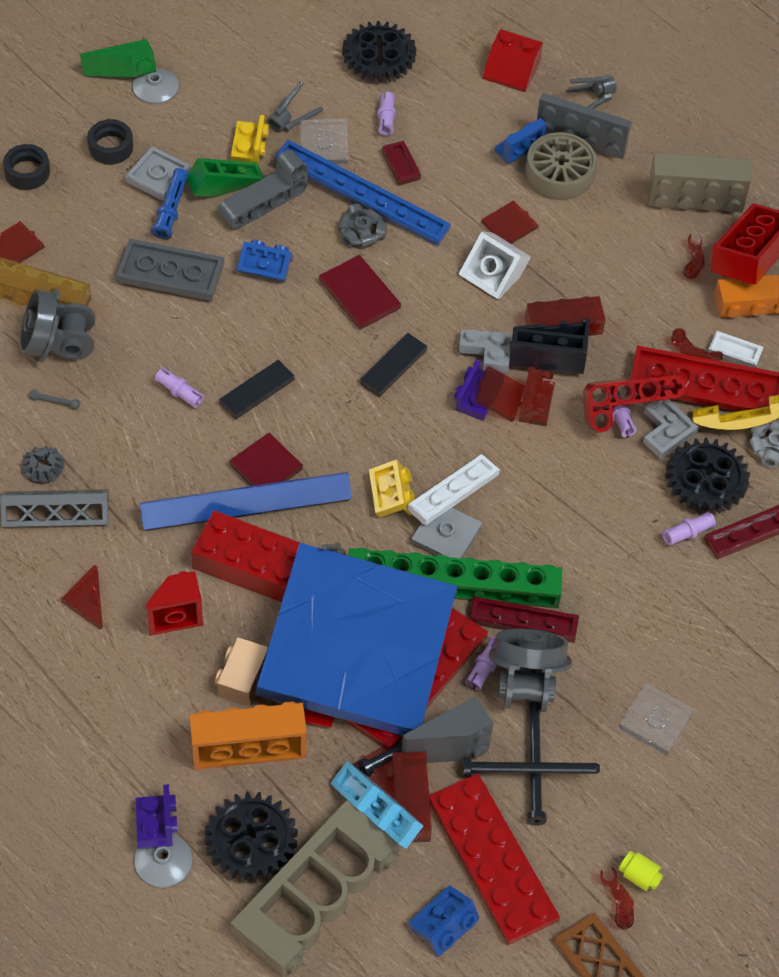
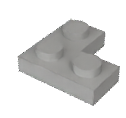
M461 329L459 353L484 355L483 371L508 373L511 334Z
M669 399L653 401L644 409V414L658 427L644 437L643 443L660 459L698 431V426Z

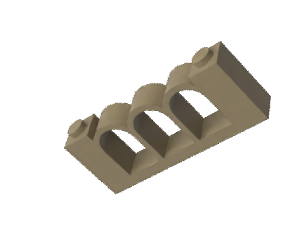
M346 800L230 923L231 935L281 977H285L289 972H296L304 961L303 951L315 945L320 937L321 922L326 923L339 918L347 907L348 893L361 892L367 888L373 879L374 870L380 874L386 867L390 869L400 856L398 854L399 844ZM337 839L362 859L367 865V869L358 876H345L321 858L320 855ZM310 867L334 886L341 896L334 904L322 906L311 901L293 884ZM284 896L306 914L314 925L306 934L299 936L291 935L265 914Z

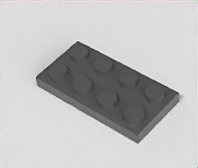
M542 93L539 100L537 120L541 118L547 123L545 135L555 132L570 133L584 139L595 151L620 159L624 158L632 121Z
M129 239L116 274V282L212 301L224 266V257Z

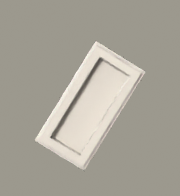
M716 331L708 354L738 365L756 368L764 347Z

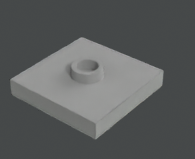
M152 146L125 175V182L164 201L174 169L181 168L189 173L192 167Z
M451 508L426 526L421 523L411 539V544L435 556L446 555L453 558H463L480 532L483 523Z

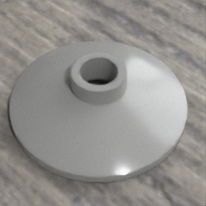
M156 68L154 73L135 77L132 88L135 96L142 102L162 104L176 96L179 90V83L176 76L170 71Z
M172 834L173 846L137 849L134 864L136 872L142 881L152 887L169 888L179 884L187 877L192 867V853L188 844L179 836ZM166 853L168 857L162 860L158 858V855Z

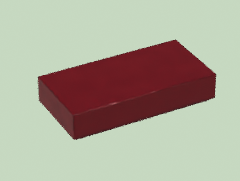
M404 141L382 146V154L399 186L421 180V173Z

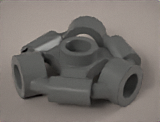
M353 204L348 207L346 215L341 216L338 230L341 232L340 239L345 246L351 248L354 245H361L364 247L376 244L380 238L385 239L387 223L383 222V217L372 209L366 210L360 204ZM373 224H377L376 234L370 233V228Z

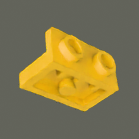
M260 115L259 123L237 121L231 161L257 162L259 165L260 157L265 156L266 142H263V140L268 138L269 124H265V115Z
M397 459L369 469L377 516L381 518L404 510L408 515H412L407 510L408 504L415 500L409 484L412 481L409 469L407 467L404 468Z

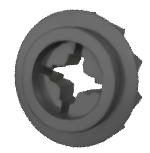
M47 445L43 448L34 447L33 451L26 452L25 458L22 460L23 472L27 478L34 482H50L62 473L64 469L63 456L57 451L56 447L53 449L48 448ZM47 459L48 465H38L37 460L44 461Z

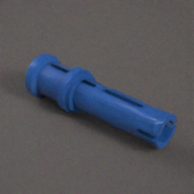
M174 169L163 206L157 209L158 217L155 225L151 228V233L158 238L170 239L173 232L171 229L174 221L178 219L177 207L189 175L184 169Z

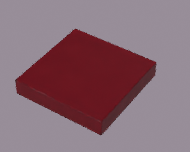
M270 432L230 460V466L250 486L288 481L303 470V464Z

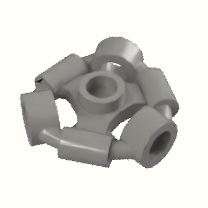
M772 421V423L752 427L750 431L752 438L749 441L754 454L759 455L762 459L761 463L765 467H777L779 464V422ZM768 429L771 431L769 436H767L764 439H760L764 436Z

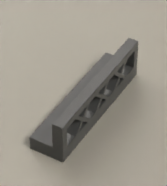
M109 489L3 491L0 495L1 527L108 525ZM71 504L78 513L72 519H65L57 511L63 505ZM77 504L86 505L81 509ZM90 504H102V518H91L84 511ZM24 505L33 506L28 510ZM37 505H45L52 513L46 519L39 520L31 511ZM51 505L59 506L56 509H54ZM7 506H18L25 514L19 520H7ZM82 514L86 519L77 518ZM28 515L32 520H24V519H25V517ZM55 515V516H56L57 518H59V519H51V518Z

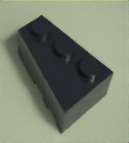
M590 318L582 319V323L574 324L560 321L559 325L545 327V324L542 323L513 327L509 366L584 374Z

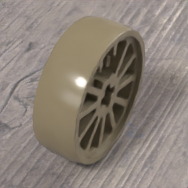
M563 132L546 134L535 140L528 150L525 163L526 178L531 187L539 194L557 200L573 199L584 194L592 185L597 168L596 155L590 144L576 135Z

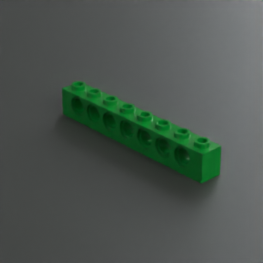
M363 547L349 548L348 556L456 585L457 589L454 599L472 601L473 596L525 606L559 609L562 593V567H555L549 564L542 566L530 565L525 562L508 563L501 562L500 560H475L471 557L422 555L417 552L376 551ZM429 572L431 573V575H425L423 573ZM449 575H457L459 577L454 578ZM477 577H483L485 580H479ZM529 582H536L538 585H533Z

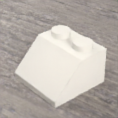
M481 232L459 275L495 298L500 299L520 278L531 256L492 232Z

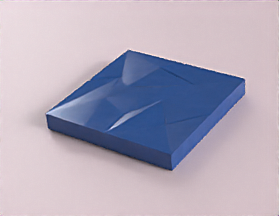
M299 543L255 695L282 703H303L304 709L403 736L423 723L457 586Z

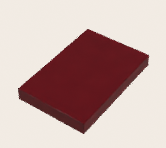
M360 254L319 275L321 284L359 330L401 309L399 300Z

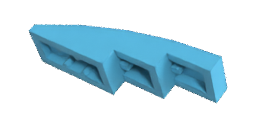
M346 761L330 783L356 809L363 812L375 825L384 830L405 849H407L424 826L389 794L348 761Z

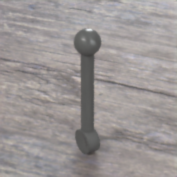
M31 390L29 392L30 399L33 401L43 399L70 405L73 409L80 407V401L77 399L71 401L39 394L38 390Z

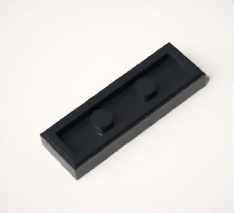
M407 333L360 379V384L378 397H381L427 351V345Z
M278 359L221 397L219 404L236 420L293 382L295 375Z

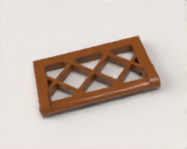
M592 913L573 927L559 934L553 940L581 977H592L581 961L598 964L597 977H600L602 965L619 968L618 977H621L622 969H626L631 977H644L595 913ZM592 926L602 939L584 936L585 930ZM571 939L580 941L579 954H574L567 945L568 941ZM584 942L601 945L599 959L582 955ZM604 946H608L620 962L603 960Z

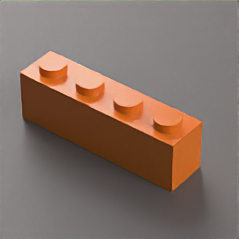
M779 275L763 276L756 285L745 284L733 278L718 279L714 298L719 317L735 318L748 315L779 314Z

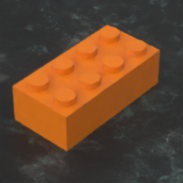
M285 702L276 706L256 705L246 709L232 707L224 711L211 712L203 710L196 714H189L194 770L306 758L307 731L303 703Z

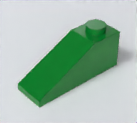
M147 39L80 53L84 76L137 77L156 72L154 52Z
M197 158L186 181L194 196L216 197L247 188L265 177L257 162Z

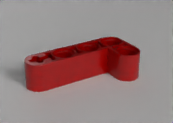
M659 374L589 383L583 390L586 425L597 432H606L613 425L612 406L679 398L685 392V381L673 374ZM649 382L651 391L644 396L642 387L645 383ZM672 382L675 383V387H672L671 390L660 387V385L666 386L671 385ZM624 385L626 387V394L623 398H619L617 390L620 386ZM600 388L602 396L598 401H594L592 393L595 389ZM602 413L604 421L600 426H596L594 419L598 414Z

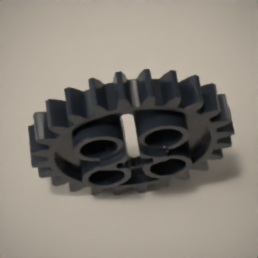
M369 21L368 27L359 24V30L353 28L352 34H347L346 40H343V62L347 63L348 70L353 69V75L361 73V79L369 76L370 82L374 78H378L379 83L382 82L383 78L391 82L392 76L400 79V73L406 75L407 69H412V64L415 63L416 59L415 40H411V34H405V28L397 30V24L389 27V22L381 25L380 21H377L376 25H372ZM377 38L381 39V65H378Z
M705 437L703 443L694 438L693 445L685 441L683 448L677 446L675 453H671L670 459L667 462L665 479H668L667 487L673 488L672 496L680 495L678 503L688 502L687 509H690L693 505L697 506V513L702 508H706V511L711 513L712 508H715L720 514L723 506L729 511L731 510L732 503L738 505L740 498L744 499L750 483L748 481L750 473L746 472L748 464L742 463L744 456H735L736 448L730 451L727 450L728 443L719 446L718 439H715L713 444L709 443L707 437Z
M247 791L245 799L241 800L238 794H234L235 802L231 803L229 800L224 799L225 808L216 806L215 814L217 816L209 815L208 817L211 825L205 826V834L208 836L204 837L205 845L209 846L206 848L207 856H213V866L220 864L221 874L230 870L231 880L239 874L241 875L242 883L245 882L247 876H251L253 883H256L258 875H262L267 881L268 872L271 871L276 875L279 872L278 865L284 867L288 863L286 858L291 859L294 856L292 849L297 848V840L294 838L298 837V829L293 828L295 826V818H289V808L281 811V800L273 805L272 795H269L265 800H261V792H258L255 798H251L249 791ZM256 817H264L267 819L263 823H256L255 821H253ZM230 826L240 828L236 832H228L226 830ZM269 841L277 844L273 848L263 846L264 843ZM239 851H246L249 853L248 856L243 858L238 857L235 854Z

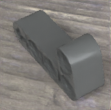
M292 150L282 152L276 160V172L222 201L217 210L218 214L234 230L260 218L298 197L305 191L308 184L307 165Z

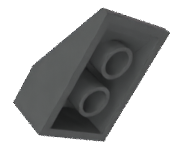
M473 697L404 734L401 761L403 764L464 761V757H480L490 747L494 722L477 698Z

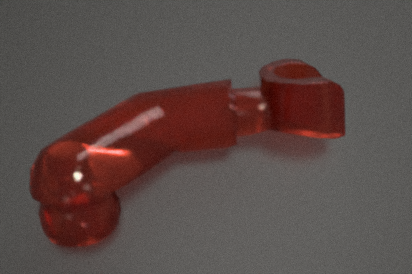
M691 234L688 236V247L691 249L692 259L684 266L683 275L689 280L695 279L705 266L704 254L701 249V234L699 242L696 244L691 243Z
M677 328L673 331L671 342L681 354L717 361L723 359V353L720 351L709 353L705 352V349L694 347L686 337V332L683 329Z
M611 867L612 874L614 875L611 881H606L603 878L601 870L600 881L605 886L611 888L610 892L617 902L615 923L621 929H629L634 923V901L625 887L617 881V871L614 867Z

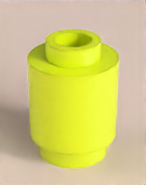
M629 851L618 869L624 873V878L646 892L650 887L655 890L664 876L660 873L661 866L639 852L635 854Z

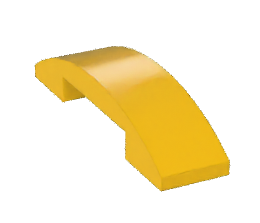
M779 395L769 397V407L721 415L718 405L693 409V422L701 426L724 430L746 429L763 425L779 418Z

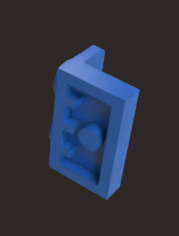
M541 118L533 123H528L523 129L515 134H510L504 141L496 145L494 151L510 164L528 153L533 142L545 135L547 123Z
M251 240V243L243 242L237 271L285 282L290 261H293L294 256L289 251V248L285 246L275 245L274 248L267 247L264 242L258 240Z
M449 885L413 917L408 924L414 933L431 944L433 952L437 956H441L479 921V915L473 900Z

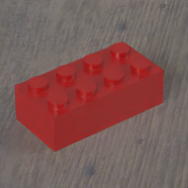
M752 203L713 246L710 272L725 278L730 277L740 280L745 284L756 285L779 259V210Z
M214 510L191 551L192 569L282 602L300 542Z

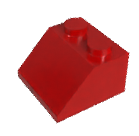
M500 29L492 44L482 79L526 92L541 61L543 42Z
M181 571L168 576L146 603L150 636L203 626L202 599L195 571Z

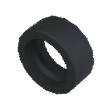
M115 119L102 120L94 124L88 131L89 152L100 163L112 165L121 163L128 159L133 152V134L130 127L122 121ZM107 136H117L124 140L121 145L113 148H105L97 144L98 140Z
M34 144L17 145L4 156L5 176L13 187L30 190L40 187L48 180L50 175L49 159L47 153L41 147ZM22 161H35L41 165L37 170L30 173H19L13 170V167Z

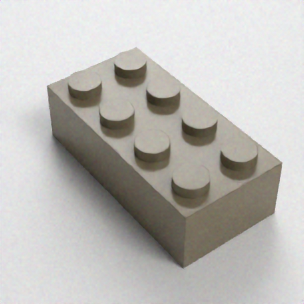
M654 153L648 181V206L743 212L751 183L750 159Z

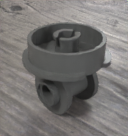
M52 288L49 292L35 289L29 298L20 333L21 353L35 356L36 362L40 363L45 361L50 351L67 359H81L89 356L94 350V340L86 331L90 330L95 324V313L93 310L82 304L58 303L60 291L57 288Z
M507 629L497 633L495 647L489 651V659L493 663L507 668V672L501 671L498 692V697L504 698V708L510 709L512 699H529V701L540 702V712L547 711L548 702L554 703L556 676L550 675L551 673L566 671L572 666V659L567 655L568 641L565 638L554 633L534 629ZM520 667L542 669L543 675L514 672V670H520Z

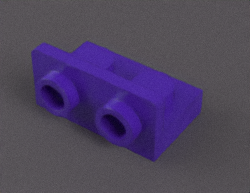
M476 359L473 367L469 366L464 375L465 382L463 386L459 385L457 387L454 399L457 400L456 411L484 421L503 384L504 378L481 370V361Z
M169 784L163 785L164 795L135 798L138 849L173 846L172 834L178 833L177 816H171V812H177L176 796L175 794L170 795Z

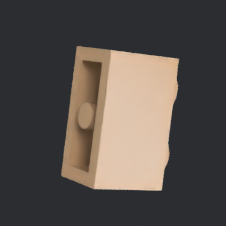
M237 637L234 647L229 646L226 652L225 661L227 663L224 669H219L215 678V684L218 685V696L250 706L257 689L268 647Z

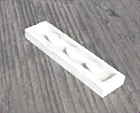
M481 454L409 503L407 510L426 526L497 477L500 469Z

